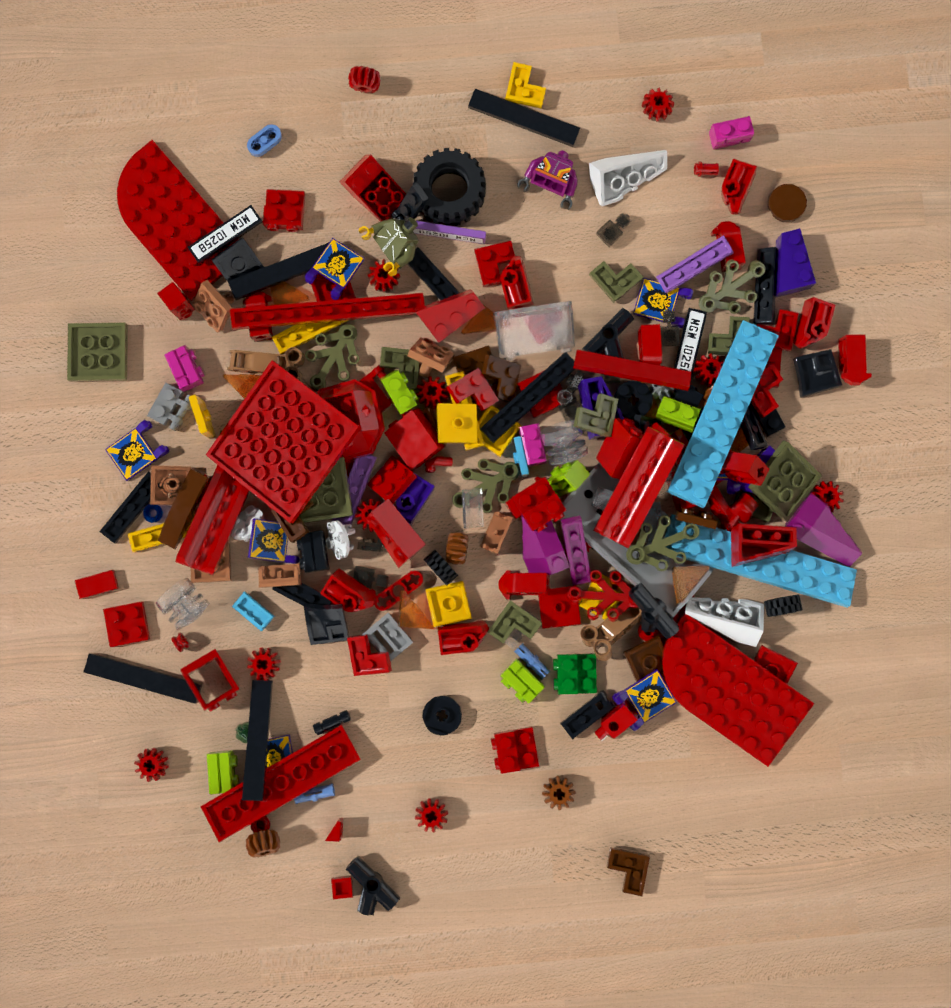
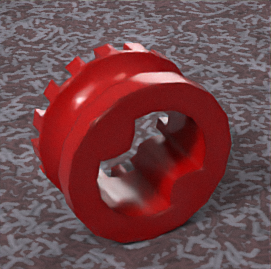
M181 632L178 633L177 637L173 636L171 638L179 652H182L183 648H189V643L185 641L187 639Z

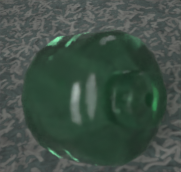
M244 722L242 725L239 724L235 729L237 731L235 734L236 739L244 744H247L249 722Z

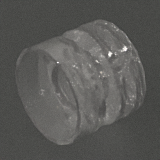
M574 420L559 422L541 430L540 435L543 445L552 446L546 451V454L550 456L548 458L550 465L571 463L588 454V448L584 446L585 440L576 439L583 432L582 429L573 427Z
M185 578L172 586L155 604L163 614L174 612L170 616L169 621L172 623L177 620L174 624L176 630H180L197 620L210 604L207 599L201 601L203 598L202 594L192 597L196 587L189 578Z

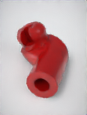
M436 456L426 461L424 465L426 466L425 471L427 473H434L436 466L451 467L453 458Z

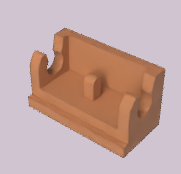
M494 512L480 547L498 555L513 517L503 515L500 512Z
M300 563L260 566L258 569L259 588L301 585Z

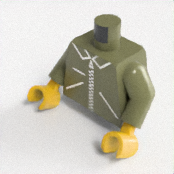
M409 217L407 221L392 218L371 225L370 229L366 226L359 228V233L367 231V234L362 236L363 240H369L371 234H375L373 236L374 240L390 261L385 263L383 267L385 271L392 268L388 272L390 276H395L397 268L401 269L413 260L418 243V238L413 232L418 223L413 218Z

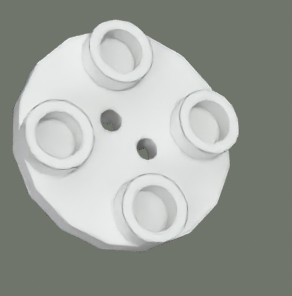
M253 505L246 507L240 513L231 536L235 540L248 542L249 538H251L253 518L265 520L263 512Z
M340 521L328 522L327 548L332 549L338 560L344 559L348 556L349 551L354 549V545L350 544L348 536L354 534L356 529L352 528L351 524L343 525Z

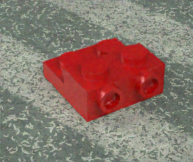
M267 189L266 205H264L263 212L264 227L269 231L286 229L288 232H298V230H303L305 192Z
M546 477L511 497L531 531H542L548 527L547 522L552 519L554 522L560 520L565 516L563 512L567 511Z
M532 726L494 733L495 738H491L492 749L497 750L498 758H494L496 770L500 769L501 774L539 767Z

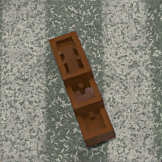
M190 469L165 520L158 538L159 542L176 550L194 517L193 513L202 498L200 495L209 481L208 477Z

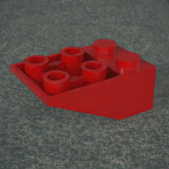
M371 154L364 155L339 181L380 222L388 220L406 196L404 190Z

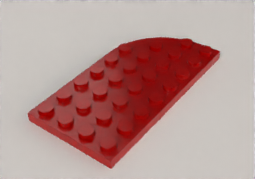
M153 140L149 141L130 158L122 170L117 187L119 211L132 233L192 302L196 298L202 282L208 280L211 284H214L223 276L212 262V259L238 241V239L201 264L196 261L188 246L224 222Z
M684 612L677 622L679 631L671 638L666 639L662 654L663 674L670 692L686 710L769 767L815 703Z

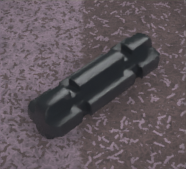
M347 710L339 713L340 715L336 714L322 720V723H315L313 725L314 732L317 735L322 734L324 730L328 731L342 725L341 722L346 723L350 721L351 716Z

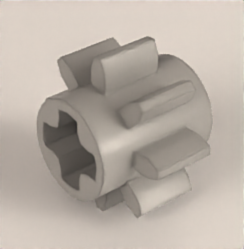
M655 384L649 387L653 398L657 399L659 397L661 401L663 396L671 397L672 391L675 390V388Z

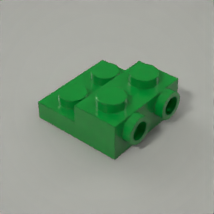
M557 654V659H553V670H557V678L553 679L554 690H557L558 695L597 693L595 654Z

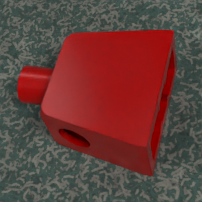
M627 699L620 705L617 704L601 718L600 724L602 726L595 731L596 736L601 741L609 735L615 739L638 720L637 711Z

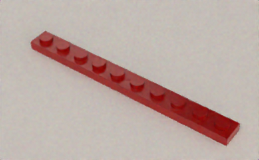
M423 293L233 308L230 309L232 330L412 315L417 314L414 310L415 308L425 306Z

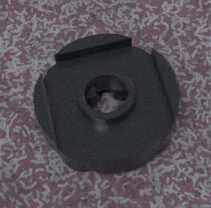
M639 381L625 382L618 387L614 398L618 399L617 407L618 409L620 408L622 416L630 420H634L635 414L645 416L653 403L652 393L648 386ZM631 395H634L635 398H638V401L635 403V405H632L631 402H628V399L631 398Z
M440 695L433 697L427 702L423 709L422 718L425 726L431 733L444 736L452 733L459 727L462 713L460 705L453 698ZM445 710V714L448 715V718H444L443 721H440L439 716H437V712Z

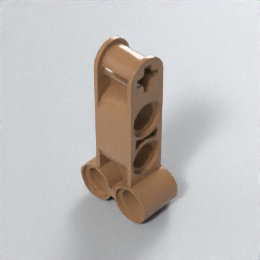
M296 347L287 349L285 355L229 350L231 354L230 366L227 367L229 371L262 375L273 360L288 372H296V378L301 382L303 380V376L297 368L304 364L305 357ZM293 354H299L297 361H291Z
M630 607L615 622L609 621L607 618L597 627L593 625L584 626L580 632L582 642L588 647H593L598 660H609L612 656L611 646L641 621L642 610L639 607ZM616 613L610 615L612 618L617 616ZM587 633L595 634L592 639H586L585 635ZM600 647H607L608 651L601 654L598 652V649Z

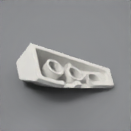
M661 150L610 157L589 163L590 182L600 206L623 199V195L630 191H635L638 189L637 186L646 180L650 181L667 170V151Z
M691 598L686 603L685 614L736 642L754 647L757 646L764 631V604L747 599H739L738 602L729 601L727 598H722L721 601H712L710 598Z

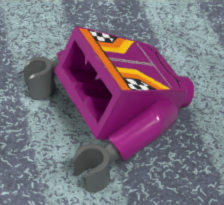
M563 150L559 151L558 154L548 152L545 156L531 161L524 174L525 178L518 181V188H520L521 184L525 183L527 186L524 192H527L530 188L528 182L531 179L530 183L563 197L566 194L560 207L562 209L563 202H568L569 210L572 207L571 197H574L578 180L575 170L572 169L573 162L568 159V153Z

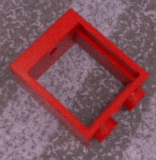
M216 649L180 669L181 674L204 712L206 710L212 712L220 707L219 702L224 699L228 702L238 696L236 692L239 691V687ZM215 660L231 689L206 704L189 675Z

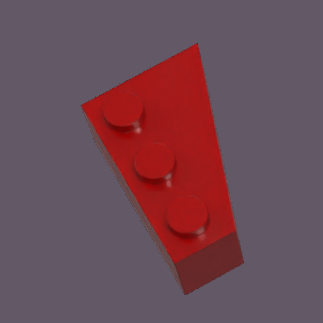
M470 289L446 299L415 308L414 310L439 343L485 307Z
M389 499L371 511L366 517L369 526L374 529L398 568L414 557L426 545Z
M738 523L731 529L732 567L785 554L797 547L796 527Z

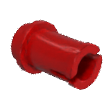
M699 161L694 165V175L701 177V175H718V163L709 164Z

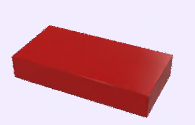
M114 570L75 580L79 599L119 589Z

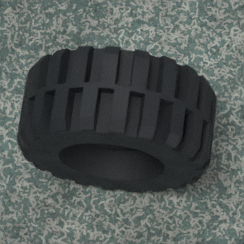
M444 148L443 152L435 150L433 151V156H425L423 158L424 163L420 162L418 164L417 172H414L413 185L418 183L429 198L420 212H424V216L428 220L432 218L435 224L443 222L444 225L450 226V223H455V226L461 225L463 220L467 223L471 220L472 215L476 216L479 213V207L483 206L486 194V179L482 167H479V162L476 158L471 159V154L468 152L462 154L461 150L457 148L454 151H449V148ZM444 174H456L467 182L468 188L463 197L456 201L447 202L434 196L432 184L438 177Z

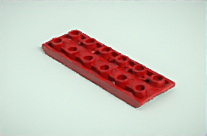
M648 426L593 531L629 548L679 457L684 444Z
M218 465L175 561L210 575H214L250 492Z

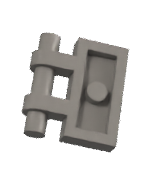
M165 383L147 416L165 426L170 419L172 423L169 428L176 431L179 425H182L184 422L182 419L186 412L191 409L190 395L187 394L183 401L181 397L184 392ZM178 404L181 407L175 416L172 413Z

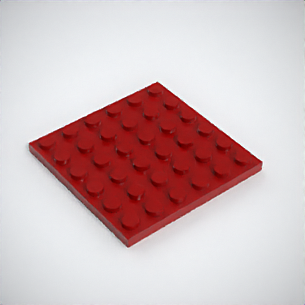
M272 360L208 450L206 456L285 520L293 524L362 427Z

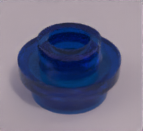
M148 504L143 510V516L146 521L156 523L161 520L163 510L159 505ZM152 510H156V516L154 517L151 516Z

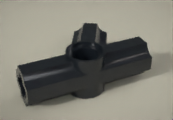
M622 308L582 350L598 354L604 351L605 355L624 359L618 336L634 320L632 314ZM610 330L613 333V337L608 339L604 336L603 332Z
M642 583L637 584L628 592L630 598L642 610L641 630L646 633H654L658 629L666 639L671 638L679 631L677 623L666 612V604L659 598H654Z
M359 856L355 857L346 867V870L363 886L357 909L361 914L367 916L374 915L377 901L389 911L400 900V896L382 879V876L378 872H374ZM375 880L378 885L372 887L368 884V881Z

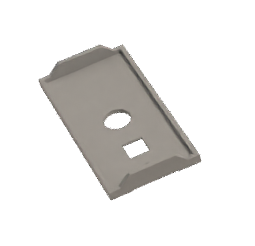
M598 463L580 487L563 501L567 511L563 512L565 516L561 520L580 515L585 542L634 586L642 583L654 598L662 600L667 606L666 612L673 618L697 592L714 568L689 560L682 564H677L673 559L657 552L647 555L657 560H666L668 568L665 571L660 572L656 567L644 562L637 565L631 564L626 558L628 548L593 531L601 516L596 510L605 500L609 501L620 480L610 477L603 466ZM590 490L593 493V497L590 499L586 498L584 492ZM653 503L642 523H649L652 526V532L647 535L645 546L652 543L658 528L659 517L663 515L668 516L655 503ZM662 518L661 523L666 525L667 519ZM643 526V531L648 533L649 527ZM666 527V530H665V532H664V535H663L662 539L665 538L666 531H667V527ZM634 551L632 553V556L634 558H638L639 553L637 551ZM676 557L680 562L683 560V558ZM659 562V568L664 569L665 564L663 562Z

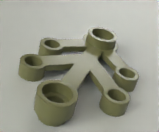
M733 259L727 261L721 290L716 293L717 284L722 281L723 277L720 272L712 271L709 275L710 282L707 294L702 295L699 299L700 309L707 313L714 311L716 308L729 310L733 314L738 313L741 309L738 302L719 301L725 296L745 299L749 303L755 302L757 294L753 290L743 291L736 289L753 277H761L765 272L764 264L758 260L752 261L748 266V271L732 281L734 272L739 269V264ZM735 263V267L730 269V265ZM760 267L761 270L755 273L756 268ZM718 274V279L713 280L714 275ZM749 294H753L751 299H748ZM708 301H712L711 305L706 306ZM733 305H737L735 310H732Z
M345 324L336 333L328 335L320 333L316 335L315 341L319 346H324L327 342L339 341L335 347L318 351L308 350L305 353V357L309 362H315L317 359L328 357L318 375H314L310 379V385L314 390L318 391L325 388V378L335 361H337L339 369L338 378L343 382L349 380L350 374L346 369L342 353L345 345H347L349 351V363L354 366L359 364L360 358L356 353L354 341L357 338V330L353 325ZM345 331H351V335L345 336ZM320 337L325 338L324 342L319 343L318 339ZM310 353L315 354L313 359L308 358ZM356 356L357 361L351 362V357ZM346 372L347 377L341 378V373ZM316 379L321 380V383L319 385L314 384V381Z
M487 459L479 460L478 467L480 470L490 469L499 472L493 477L473 472L469 468L463 469L461 475L464 480L472 479L483 483L466 493H456L452 499L454 506L463 508L467 505L468 500L487 490L485 500L481 504V510L484 513H490L492 511V500L496 485L504 480L502 491L498 494L497 499L500 503L505 504L509 500L508 492L511 481L515 480L520 473L519 466L514 462H506L500 465L489 462ZM482 461L487 462L486 468L480 466ZM508 468L514 470L512 475L507 474L506 470ZM465 471H469L471 476L466 478L463 474ZM501 494H505L507 496V499L505 501L500 500L499 497ZM458 497H462L464 499V502L462 504L457 503ZM489 504L490 510L485 511L483 505Z
M663 515L658 519V528L652 543L645 547L644 544L647 535L652 532V526L649 523L641 525V533L637 543L627 549L626 558L631 564L637 565L644 562L656 567L660 572L665 571L668 568L666 560H657L647 554L657 552L673 559L677 564H682L686 561L685 553L673 551L666 548V546L685 538L688 540L697 538L700 532L699 528L695 524H688L684 526L681 532L662 539L666 527L671 522L668 516ZM662 518L667 519L666 525L661 523ZM643 526L649 527L648 533L643 531ZM687 529L693 530L692 536L687 534ZM634 551H637L639 553L638 558H634L632 556V553ZM678 554H681L683 556V560L681 562L678 561L676 558ZM659 562H663L665 564L664 569L659 568Z

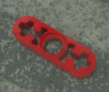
M410 571L376 596L375 607L380 611L388 610L423 584V575L418 571ZM412 574L414 576L419 575V583L417 585L415 583L410 584L409 587L412 589L408 591L407 586L402 581L405 579L407 583L411 580L410 576ZM397 585L404 587V594L399 597L393 593V589ZM390 591L391 596L396 600L392 602V599H389L386 602V607L383 605L379 606V598L382 597L384 599L389 595L386 592Z

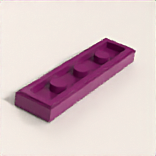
M581 516L562 519L561 524L572 584L575 586L592 582L590 580L591 572Z

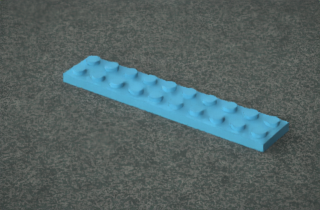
M743 320L667 490L668 493L701 508L706 506L779 335Z
M672 514L665 538L681 532L684 526L692 523L677 520L675 515ZM697 525L700 531L697 538L693 540L685 538L666 546V548L673 551L685 553L686 560L846 608L851 605L857 569L793 550L785 554L732 567L731 532L717 527L712 529ZM687 529V534L692 536L693 530ZM681 554L677 555V557L683 558Z

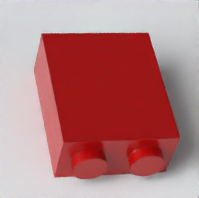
M420 408L404 412L402 414L403 418L388 425L389 429L384 432L410 470L419 468L446 446L444 443H438L437 432Z
M615 418L611 437L605 438L596 457L612 478H621L643 436V432L628 418L623 420Z

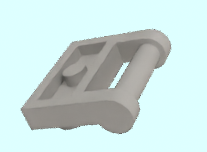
M389 612L362 634H368L370 643L378 652H388L373 634L378 630L394 650L391 654L389 653L390 662L413 643Z

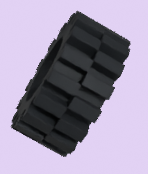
M436 550L432 551L424 559L446 586L458 576Z
M799 594L764 601L767 617L803 610Z

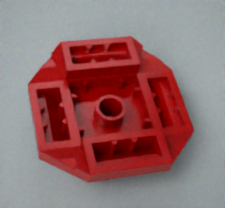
M356 379L319 389L317 391L318 395L362 427L340 458L344 457L345 461L373 454L385 430L377 392Z

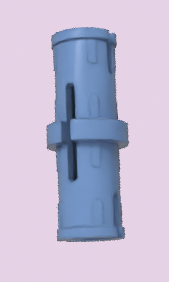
M524 643L514 651L541 680L546 676L545 674L550 672L538 659L539 657L534 655Z
M334 785L314 787L295 798V804L312 800L317 802L318 799L335 796Z

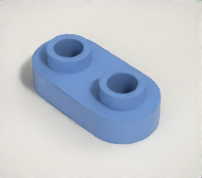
M270 124L252 136L247 142L250 154L254 157H261L280 143L282 139L280 129L276 125ZM275 134V138L271 139L270 135ZM256 146H261L259 150H255Z

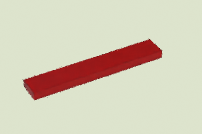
M577 350L573 369L686 391L690 387V371Z

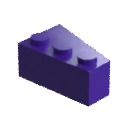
M801 229L781 233L776 239L778 257L775 298L808 290L816 284Z
M602 376L583 379L577 384L583 408L595 411L598 394L613 397ZM617 407L615 418L623 420L622 412ZM587 431L589 440L604 438V436Z

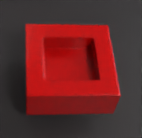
M352 875L333 877L331 879L333 900L352 898L354 896Z

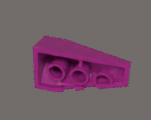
M813 493L808 495L785 524V527H796L797 539L848 567L862 555V551L851 536L845 532L840 521L832 514L830 507Z
M522 516V552L528 573H547L548 575H553L570 568L551 520L546 523L547 528L537 532V530L531 531Z

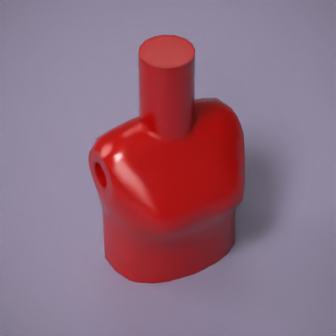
M742 493L738 500L729 508L733 516L726 523L727 526L733 528L738 521L741 523L748 522L753 512L759 506L758 503L750 495Z

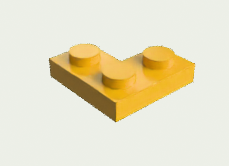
M513 62L505 100L542 109L546 88L528 84L532 66Z

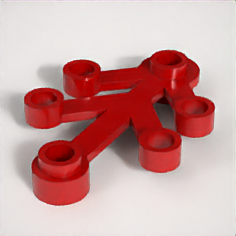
M593 570L590 573V580L596 583L604 592L582 591L576 586L571 587L567 592V598L573 604L580 603L582 599L603 600L596 607L588 609L587 616L590 620L598 619L599 615L615 601L623 603L616 609L611 608L608 610L607 618L612 622L617 621L619 616L628 608H638L629 596L628 592L631 588L621 579L622 576L618 571H613L610 574V582L617 585L623 593H616L602 578L599 570ZM594 574H598L600 577L598 579H594L592 576ZM616 575L619 579L613 580L612 577ZM573 591H577L579 594L577 596H573L571 593ZM595 611L597 615L591 616L590 612ZM614 612L617 616L612 618L609 614Z

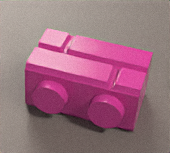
M750 116L712 124L709 131L713 150L737 145L740 142H750L754 135Z
M183 345L164 355L181 391L186 392L204 383L202 377L205 374L201 366L197 367L194 361L197 359V356L193 349L189 350L186 345Z
M539 423L520 427L519 432L520 437H522L528 467L546 464L547 459Z

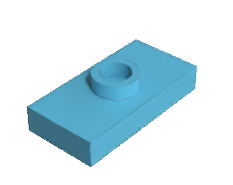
M514 437L516 452L513 453L514 462L519 464L521 477H528L529 469L522 437Z
M246 591L232 605L235 610L260 631H263L275 617Z

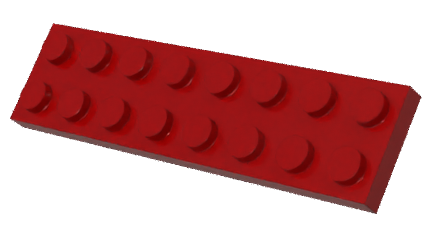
M340 725L266 768L263 801H243L242 782L200 807L220 843L361 759L343 726Z

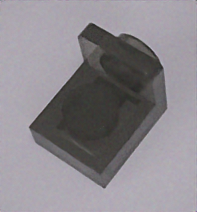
M379 537L377 543H374L375 539L363 538V542H358L357 549L382 552L385 547Z

